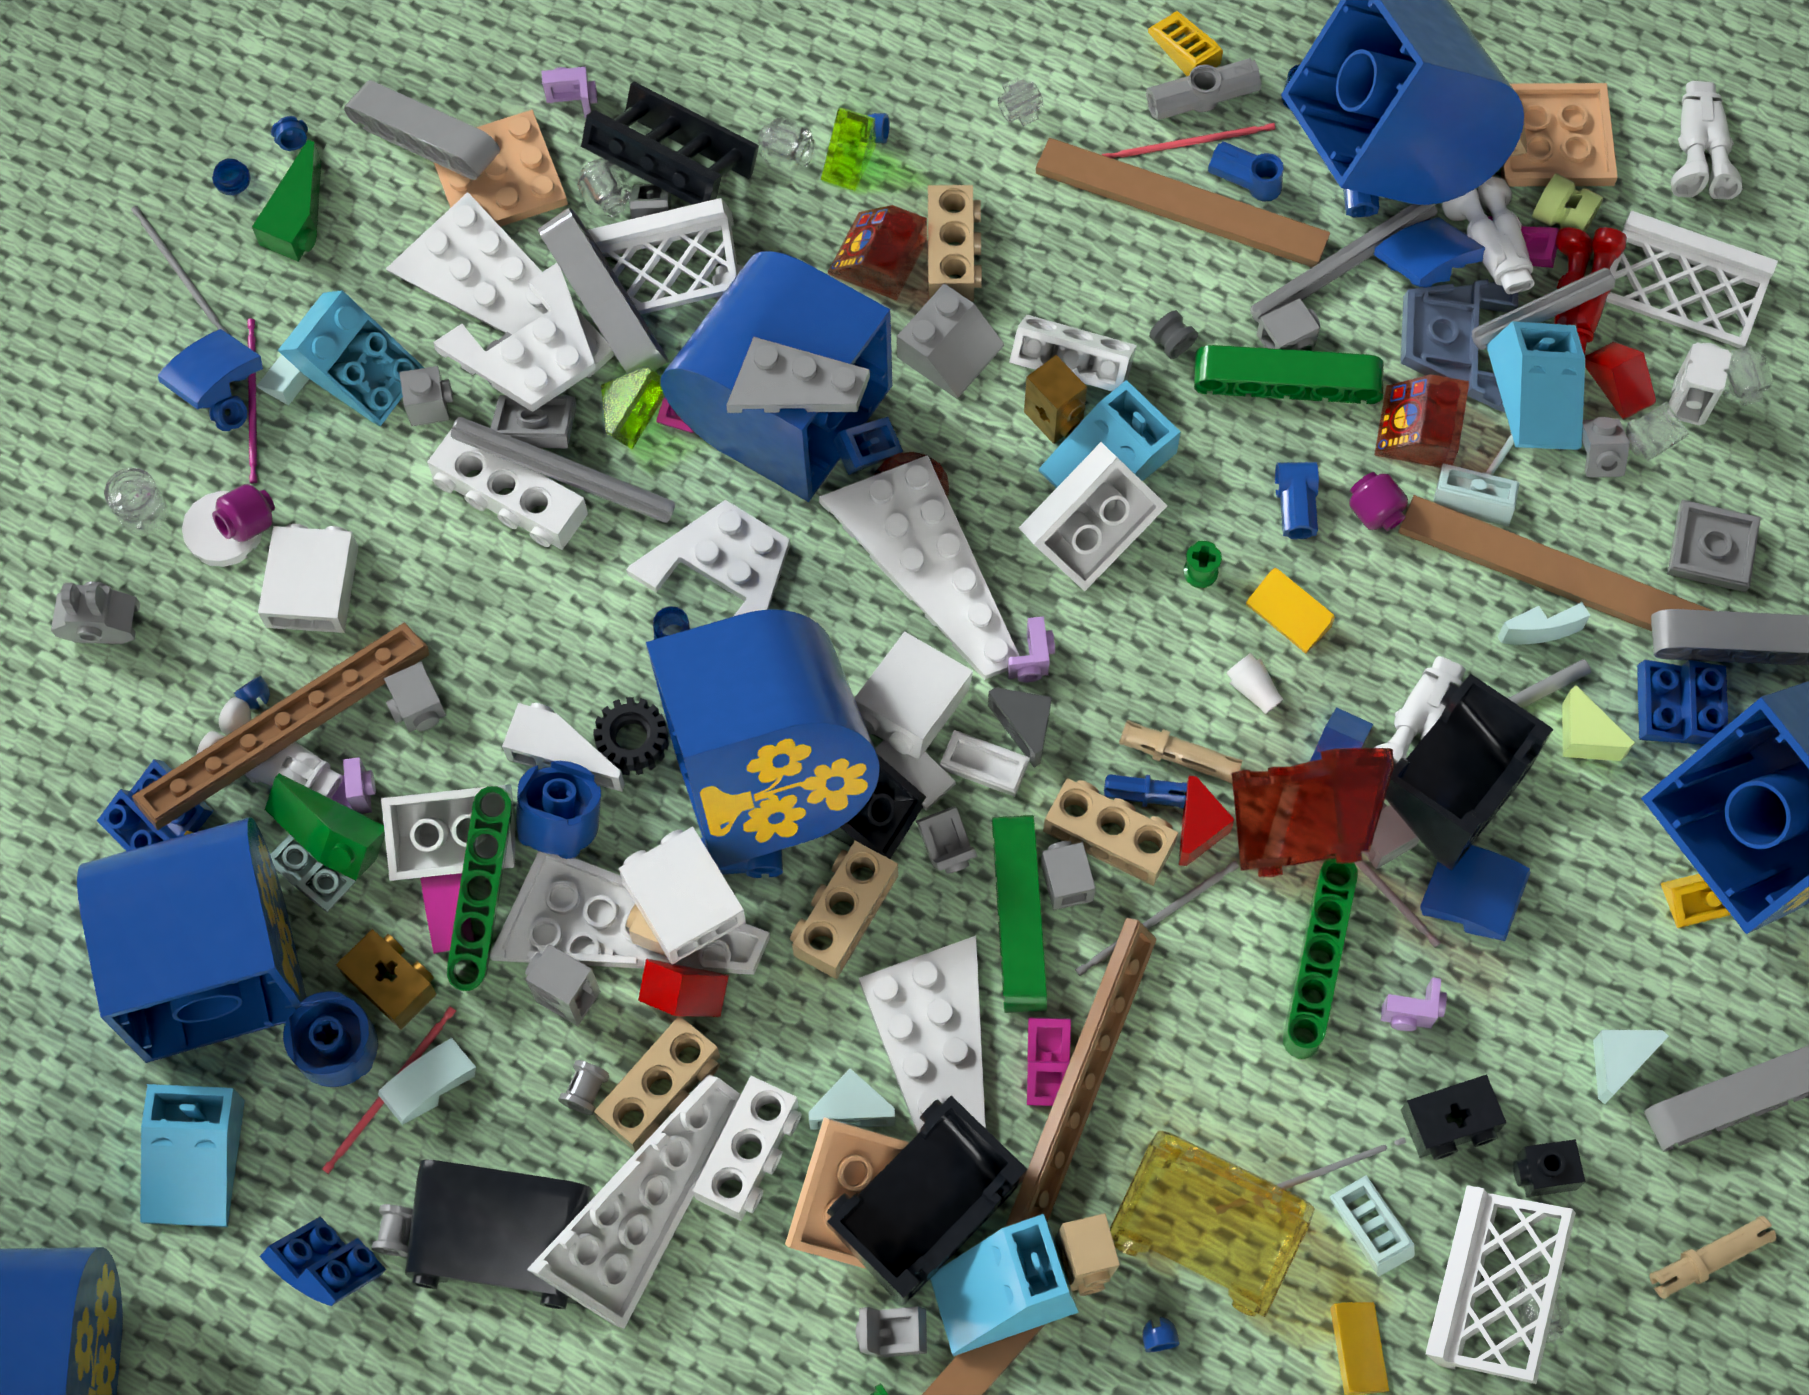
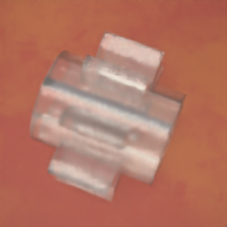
M1017 77L1002 85L1005 93L998 97V106L1003 117L1009 123L1016 121L1017 124L1021 122L1025 126L1039 119L1036 111L1043 106V98L1034 82L1026 83L1024 79L1019 80Z

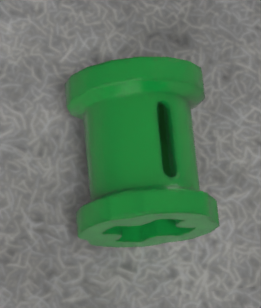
M1198 541L1188 548L1183 574L1191 586L1207 588L1217 580L1222 554L1214 543ZM1199 562H1205L1206 567H1200Z

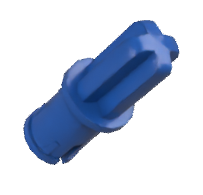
M1110 774L1105 779L1104 796L1109 799L1119 798L1125 801L1142 802V807H1147V804L1150 803L1184 809L1186 799L1184 793L1187 790L1186 782L1150 779V775H1146L1145 778Z

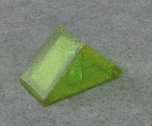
M841 107L838 108L821 176L822 181L853 191L857 190L876 147L875 118Z
M645 367L601 384L606 434L630 449L634 448L665 397L661 388V376Z

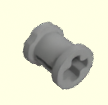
M576 1060L573 1065L575 1070L574 1076L566 1093H561L558 1101L570 1109L586 1115H593L596 1109L593 1105L602 1083L607 1082L610 1076L607 1071L596 1065Z
M390 1204L380 1205L379 1213L382 1215L378 1240L372 1243L371 1250L385 1255L407 1257L413 1209Z

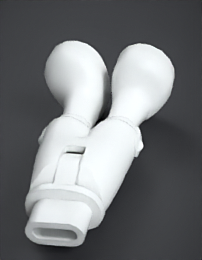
M1691 81L1686 84V94L1682 98L1681 135L1678 138L1680 148L1687 154V161L1671 179V190L1677 197L1691 198L1698 195L1706 187L1708 181L1709 194L1713 199L1730 200L1738 196L1742 191V177L1737 168L1731 164L1728 157L1734 142L1732 137H1730L1727 118L1722 105V97L1716 93V85L1713 82ZM1705 149L1711 155L1712 160L1710 177L1708 164L1705 159Z
M1491 177L1479 186L1478 191L1474 189L1461 197L1443 202L1442 208L1445 216L1452 221H1463L1465 219L1469 221L1467 236L1485 247L1483 264L1497 285H1502L1507 294L1527 291L1535 284L1531 276L1533 265L1521 232L1522 224L1518 217L1506 207L1512 199V192L1504 179ZM1484 211L1491 213L1493 221L1484 214Z
M1438 656L1435 658L1432 667L1424 670L1421 679L1410 693L1403 708L1395 712L1394 725L1397 731L1392 739L1387 743L1375 746L1368 752L1365 763L1372 772L1380 774L1390 760L1398 763L1401 758L1406 759L1409 746L1417 733H1420L1421 740L1445 709V706L1440 702L1453 683L1459 686L1463 683L1461 680L1466 669L1462 665Z
M233 697L224 705L219 716V727L223 734L228 735L251 720V711L248 703ZM215 731L208 732L200 742L197 754L225 736ZM297 742L292 743L245 774L252 783L261 782L272 787L275 776L280 773L330 799L343 780L341 774L330 769L331 765L327 761H323Z

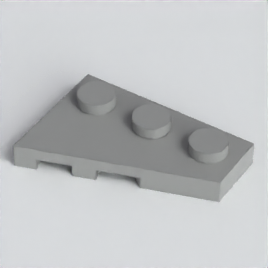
M753 337L727 402V413H742V409H764L765 413L780 412V409L804 408L807 412H857L870 378V372L866 368Z

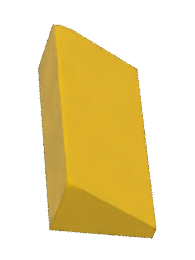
M1276 567L1268 573L1246 601L1248 607L1305 654L1330 630L1335 619L1333 613Z
M1700 874L1661 883L1677 928L1731 915Z
M1374 1302L1334 1303L1330 1310L1344 1395L1389 1392Z

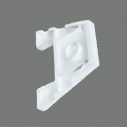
M555 263L529 280L530 289L548 309V312L493 348L484 351L463 324H460L433 342L438 354L455 360L461 364L462 369L472 375L476 373L492 383L493 388L532 412L596 371L593 356L558 263Z
M724 500L632 563L626 571L628 576L657 593L678 564L683 563L744 601L734 616L753 611L769 610L772 596L777 587L789 550L790 539L727 500Z

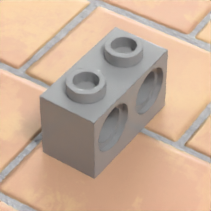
M548 944L542 954L540 952L536 953L526 968L525 974L528 976L525 980L535 1001L576 1026H579L601 992L592 968Z

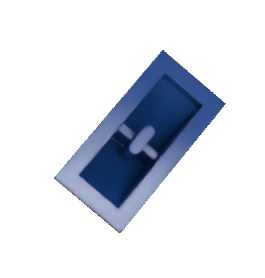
M889 417L845 429L839 432L833 440L848 475L903 453Z
M1336 707L1324 728L1303 777L1341 794L1373 724Z

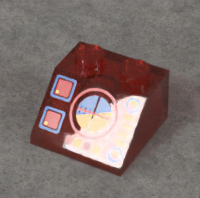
M894 205L859 212L830 266L828 274L897 301L927 242V218Z
M1430 374L1387 385L1374 455L1442 468L1443 463L1453 465L1459 450L1470 381Z

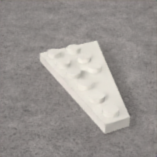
M540 851L536 855L489 955L492 961L529 963L536 953L540 952L542 954L548 944L586 966L644 969L646 959L671 963L668 957L632 943L626 923L635 902L623 884L621 875L576 858L564 859L558 855ZM744 923L674 964L717 973L754 975L770 939V933Z
M976 936L860 977L859 983L917 1134L924 1124L920 1119L922 1113L935 1100L938 1099L943 1104L951 1095L985 1127Z

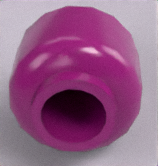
M1371 472L1356 482L1350 489L1352 496L1349 500V506L1368 530H1378L1384 527L1386 531H1390L1405 519L1406 516L1402 512L1407 507L1408 497L1389 474L1377 475L1375 472Z
M244 484L217 499L215 504L216 510L212 513V517L217 529L226 539L232 538L237 542H245L271 527L273 521L272 511L275 510V505L265 490L259 491L250 484Z

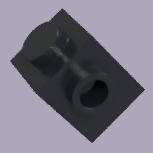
M1576 1139L1525 1146L1518 1153V1160L1513 1162L1515 1181L1519 1187L1524 1186L1526 1198L1576 1191L1586 1182Z

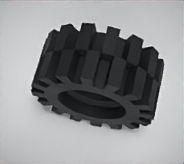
M626 697L627 704L621 705L618 699L613 701V709L610 710L606 706L602 710L603 718L597 716L595 721L597 729H593V736L597 750L620 769L622 775H630V771H636V775L644 774L643 768L648 767L651 771L656 767L655 761L657 759L660 762L665 757L664 750H668L669 735L663 714H659V710L654 704L649 707L645 699L640 698L639 703H635L634 697ZM637 724L646 730L647 738L642 746L637 749L628 750L618 745L616 742L617 733L625 725Z

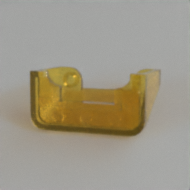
M1157 1131L1149 1143L1110 1226V1232L1114 1246L1119 1251L1130 1256H1136L1138 1252L1146 1253L1151 1249L1228 1288L1227 1293L1233 1299L1232 1306L1248 1316L1254 1317L1256 1314L1266 1317L1310 1226L1315 1208L1296 1194L1179 1136L1166 1131Z

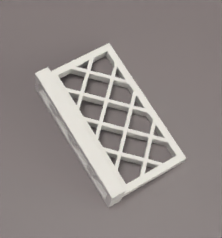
M722 198L588 230L605 258L612 257L618 261L612 269L617 278L625 267L638 274V277L628 289L627 294L641 315L722 296L739 274L731 228L734 225L732 211ZM722 230L723 242L715 253L701 245L709 233ZM683 240L690 244V246L678 262L664 254L673 241ZM647 248L654 254L641 271L629 263L637 250ZM697 250L711 258L699 275L685 267ZM724 254H726L727 261L722 259ZM661 258L674 266L663 284L649 276ZM719 263L728 269L730 282L714 286L706 281V279ZM681 272L695 279L690 289L685 293L677 294L670 289ZM645 280L659 288L651 301L640 302L634 298Z
M1631 210L1622 232L1627 236L1626 243L1642 247L1647 259L1630 266L1626 256L1622 253L1619 258L1614 260L1610 271L1615 280L1627 275L1635 292L1626 296L1610 292L1606 302L1744 349L1778 261ZM1668 257L1677 259L1684 271L1666 278L1658 261ZM1620 262L1623 269L1616 272L1618 264ZM1651 265L1659 282L1642 289L1634 272ZM1703 270L1714 272L1720 284L1703 291L1695 274ZM1688 278L1696 294L1678 301L1670 284ZM1741 282L1758 287L1754 298L1741 304L1732 289V286ZM1663 288L1671 305L1662 309L1652 307L1646 294ZM1724 290L1732 308L1715 314L1707 297ZM1700 301L1708 318L1699 322L1689 320L1682 307ZM1750 307L1748 315L1746 316L1744 309ZM1736 313L1743 326L1740 337L1725 332L1719 320Z
M1467 1185L1426 1355L1437 1365L1455 1370V1367L1536 1384L1574 1223L1575 1211L1571 1208L1489 1194L1484 1188ZM1497 1208L1515 1210L1521 1222L1500 1235L1493 1225ZM1522 1212L1531 1213L1532 1215L1526 1218ZM1546 1217L1561 1219L1558 1234L1542 1243L1532 1226ZM1528 1230L1538 1247L1516 1260L1505 1243ZM1491 1233L1495 1237L1492 1241H1490ZM1502 1247L1511 1264L1490 1277L1483 1267L1485 1258L1494 1250ZM1554 1248L1553 1256L1551 1257L1548 1251ZM1544 1255L1550 1264L1549 1274L1535 1285H1532L1522 1268ZM1518 1272L1528 1289L1506 1303L1495 1285ZM1481 1274H1482V1276L1484 1277L1485 1281H1483L1482 1283L1479 1284L1480 1278H1481ZM1491 1289L1501 1306L1482 1319H1479L1473 1309L1475 1299ZM1545 1290L1543 1299H1541L1538 1294ZM1534 1297L1540 1307L1539 1317L1528 1326L1522 1328L1512 1310ZM1507 1314L1518 1332L1496 1345L1486 1327ZM1472 1317L1475 1323L1469 1326ZM1481 1331L1491 1349L1476 1359L1462 1356L1465 1341ZM1535 1333L1533 1342H1531L1528 1336ZM1524 1340L1530 1350L1526 1370L1509 1366L1502 1355L1503 1352ZM1497 1357L1501 1364L1492 1363L1489 1361Z

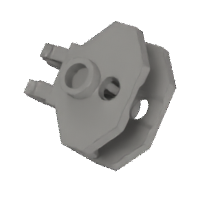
M90 581L86 582L85 585L63 583L61 593L57 594L51 631L55 637L77 643L124 644L135 640L136 632L132 627L134 612L140 609V602L137 597L112 590L110 586L101 582Z

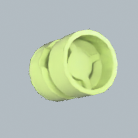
M1556 173L1542 193L1532 218L1550 227L1557 223L1560 225V229L1571 227L1586 232L1597 214L1604 197L1587 188L1578 191L1575 189V182Z

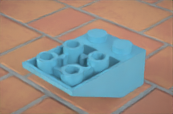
M343 290L322 293L278 349V352L307 378L378 426L383 424L403 397L399 372L424 368Z
M1512 321L1486 346L1515 447L1579 450L1582 447L1585 356L1576 326Z
M1126 380L1089 412L1042 464L1039 472L1057 488L1095 447L1102 442L1141 481H1144L1177 453L1181 431Z
M147 1084L141 1125V1223L228 1227L245 1100L234 1088Z
M1044 1214L1000 1229L940 1268L930 1279L953 1356L1079 1313L1053 1232Z

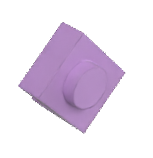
M559 67L554 70L542 71V84L547 103L581 100L584 117L586 118V115L592 112L591 104L598 103L595 81H588L586 67Z
M1044 616L1028 618L1026 633L1029 655L1010 657L1008 659V679L1018 678V681L1028 683L1048 675L1049 654H1055L1053 630H1045Z
M360 757L344 759L343 780L331 799L360 814L371 813L370 795H375L376 793L372 770L366 771Z
M1432 977L1426 987L1425 1000L1388 994L1382 1004L1381 1021L1391 1022V1027L1400 1031H1414L1417 1027L1431 1029L1437 1018L1444 1017L1447 993L1440 991L1441 979Z

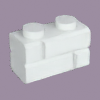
M1697 342L1693 344L1674 380L1666 415L1671 419L1699 426L1704 425L1725 388L1732 353L1712 343Z

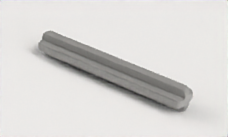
M1608 268L1600 269L1472 330V339L1478 349H1486V345L1512 321L1541 323L1612 290L1615 287V278Z

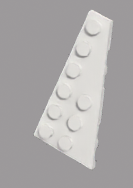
M468 192L386 268L392 275L415 285L417 288L434 295L504 333L508 331L513 335L548 312V309L532 292L529 286V280L542 271ZM575 307L595 362L596 371L588 375L587 377L589 378L615 354L604 337Z
M928 455L819 497V503L839 520L842 528L870 554L869 557L910 601L913 600L925 613V617L929 622L941 630L953 643L954 649L984 680L1008 671V659L1019 656L1018 651Z
M707 1075L527 1270L609 1323L624 1329L694 1196L692 1190L741 1094L720 1078Z

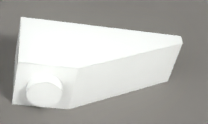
M518 703L502 745L507 760L531 767L538 765V769L551 767V761L573 762L587 768L594 775V781L597 785L623 791L625 784L621 771L557 713H554L553 709L540 703H532L531 706Z

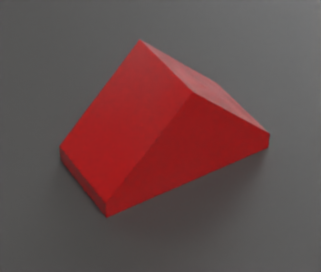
M1611 342L1585 356V368L1623 420L1656 403L1644 352Z
M1188 776L1178 864L1180 866L1189 865L1231 833L1235 820L1197 776Z
M646 959L638 1001L673 1016L721 1017L729 975Z

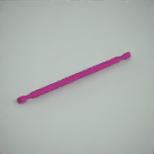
M250 318L247 320V327L249 329L248 348L256 352L254 336L255 319ZM255 372L248 376L249 465L251 467L249 483H257Z

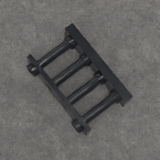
M635 81L630 84L626 109L618 117L612 119L595 109L586 115L581 142L582 148L692 205L717 199L721 177L730 170L749 179L753 174L759 150L758 144ZM638 122L652 129V131L643 135L630 128V126ZM669 138L683 145V147L676 152L661 144V142ZM701 154L715 163L707 168L692 159Z

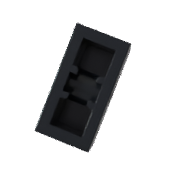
M1487 1074L1407 1100L1401 1108V1113L1419 1158L1432 1154L1434 1160L1443 1159L1457 1153L1458 1149L1456 1146L1472 1141L1474 1147L1488 1144L1498 1139L1496 1133L1507 1123ZM1450 1113L1454 1118L1462 1117L1463 1123L1460 1127H1458L1456 1122H1447L1446 1119Z

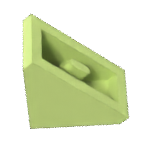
M1577 685L1569 691L1562 704L1563 757L1621 761L1625 758L1635 742Z

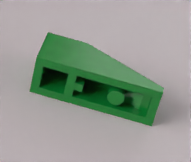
M309 139L306 141L252 226L259 246L299 262L305 251L309 252L312 250L317 239L321 159L315 142Z
M280 773L275 776L264 810L319 863L356 881L377 859L385 837L384 825Z

